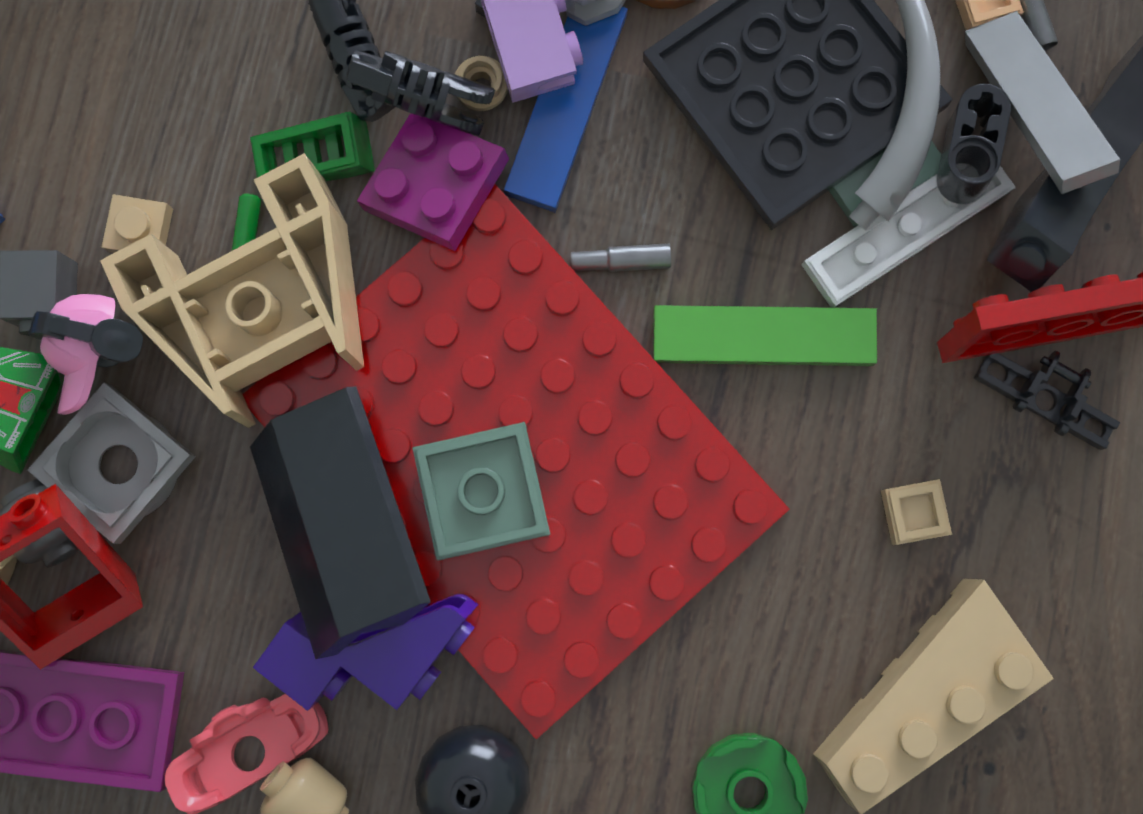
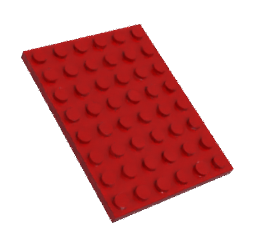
M494 184L455 251L423 238L356 296L364 368L356 371L337 353L333 343L330 342L258 380L242 394L251 413L265 428L273 418L345 387H357L431 601L427 606L455 594H464L479 604L467 619L475 629L458 651L536 740L790 510L496 184ZM525 422L551 535L437 561L412 447Z

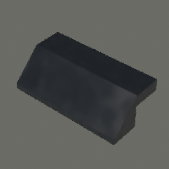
M345 387L271 419L251 444L250 449L315 659L339 654L361 633L404 625L431 601L357 387Z

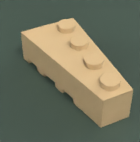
M962 579L950 593L952 595L951 598L936 615H932L918 631L919 635L898 659L895 658L881 674L883 677L864 699L861 698L813 753L845 802L859 814L868 811L1054 679L985 580Z

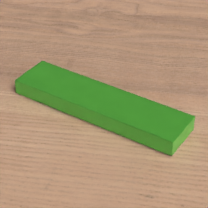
M654 305L653 359L657 363L874 366L877 364V308Z

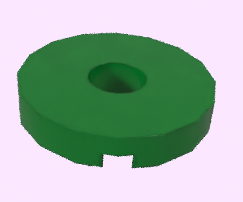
M756 733L732 734L711 745L698 761L691 783L693 807L697 814H804L808 802L806 777L796 758L776 740ZM745 777H756L764 784L765 793L763 799L754 807L745 808L739 806L734 800L736 784Z

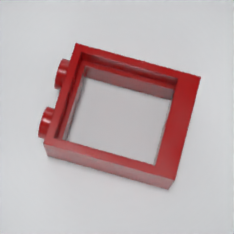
M56 483L39 494H30L21 498L7 513L0 516V562L59 527L100 572L36 612H33L0 578V631L40 670L143 607L134 571Z

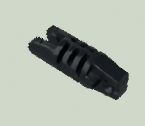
M309 0L310 11L313 12L312 16L319 30L321 40L326 47L328 57L332 61L333 69L338 74L337 78L340 86L361 121L374 122L392 111L395 106H389L371 99L373 91L346 81L351 57L356 50L380 57L379 50L374 45L372 33L368 31L367 21L363 17L359 5L356 4V0Z
M356 50L351 57L346 75V81L373 91L371 99L395 106L400 110L421 117H427L432 121L478 136L484 125L483 120L471 112L446 104L447 95L451 94L474 103L487 105L492 102L495 89L447 71L444 72L436 67L407 59V57L385 51L383 58Z

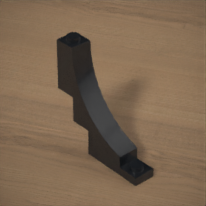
M1143 35L1111 70L1101 94L1086 110L1120 158L1119 173L1061 194L1047 170L1044 169L1016 201L987 258V261L1030 292L1041 288L1072 256L1080 237L1102 199L1143 141Z

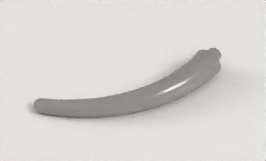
M896 0L906 38V88L900 116L892 138L872 173L855 192L863 201L849 217L864 230H867L879 215L888 222L893 217L915 183L933 138L939 109L941 74L937 39L925 0Z

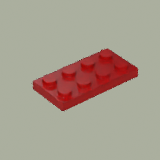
M1143 272L1137 275V279L1120 281L1119 276L1116 274L1098 277L1082 285L1083 288L1065 291L1062 284L1050 285L1030 292L1027 295L1028 298L1009 301L1006 294L980 299L972 304L973 310L966 316L953 322L954 327L937 342L942 363L1143 327Z

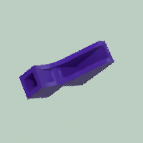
M464 594L452 595L424 607L404 625L361 633L339 654L315 659L302 614L299 612L284 623L253 668L307 711L324 696L333 701L352 676L394 709L398 710L411 694L418 700H421L441 674V671L434 666V663L444 650H447L454 656L475 629L467 619L479 604Z

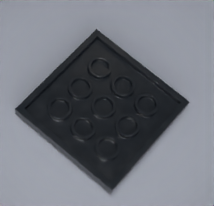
M719 0L643 52V62L770 230L779 226L886 150L900 116L906 88V40L874 0ZM941 84L938 114L945 110L953 100Z

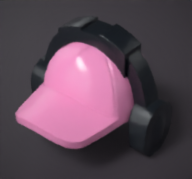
M94 294L73 295L56 303L50 313L41 311L34 313L28 335L42 340L40 349L45 360L54 369L65 375L58 414L67 415L73 413L86 403L94 381L96 366L101 368L112 367L120 362L132 360L140 353L143 336L133 324L113 319L115 312V299Z

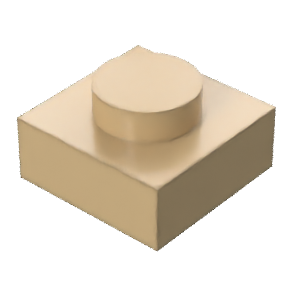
M113 194L101 248L109 253H115L149 234H152L166 245L173 208L164 202Z

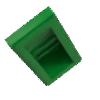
M351 111L250 137L257 178L277 168L275 147L282 146L284 162L286 163L299 156L297 144L303 143L304 153L325 181L355 177L374 172L375 170L366 121H361L358 115ZM341 136H343L344 145H345V151H346V156H345V157H344V151H343V145H342ZM323 139L326 141L329 161L322 162L319 140Z

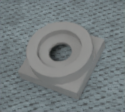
M103 383L27 471L47 488L56 483L96 530L113 544H121L144 516L155 511L166 501L176 484L177 478L196 456L173 438L160 422L146 415L112 385ZM119 445L126 446L137 457V471L129 481L122 484H113L102 475L100 469L101 459L108 449Z

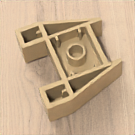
M305 153L254 179L277 228L203 267L186 274L179 256L152 234L100 260L121 309L223 414L247 428L256 423L240 390L322 346L332 342L337 353L356 371L364 368L347 223L325 179Z

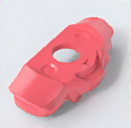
M284 694L272 701L263 697L253 703L241 706L232 705L218 712L212 717V721L205 727L202 733L190 739L192 748L175 758L166 770L165 785L175 807L187 814H198L225 802L267 777L281 762L284 761L289 764L304 755V753L309 751L328 734V721L323 708L317 702L307 711L287 694ZM248 736L258 738L263 743L265 749L263 762L252 771L242 770L237 766L234 759V751L237 744Z

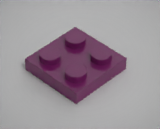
M410 113L357 199V202L365 212L455 251L509 161V157L505 148L459 129L432 121L430 118Z

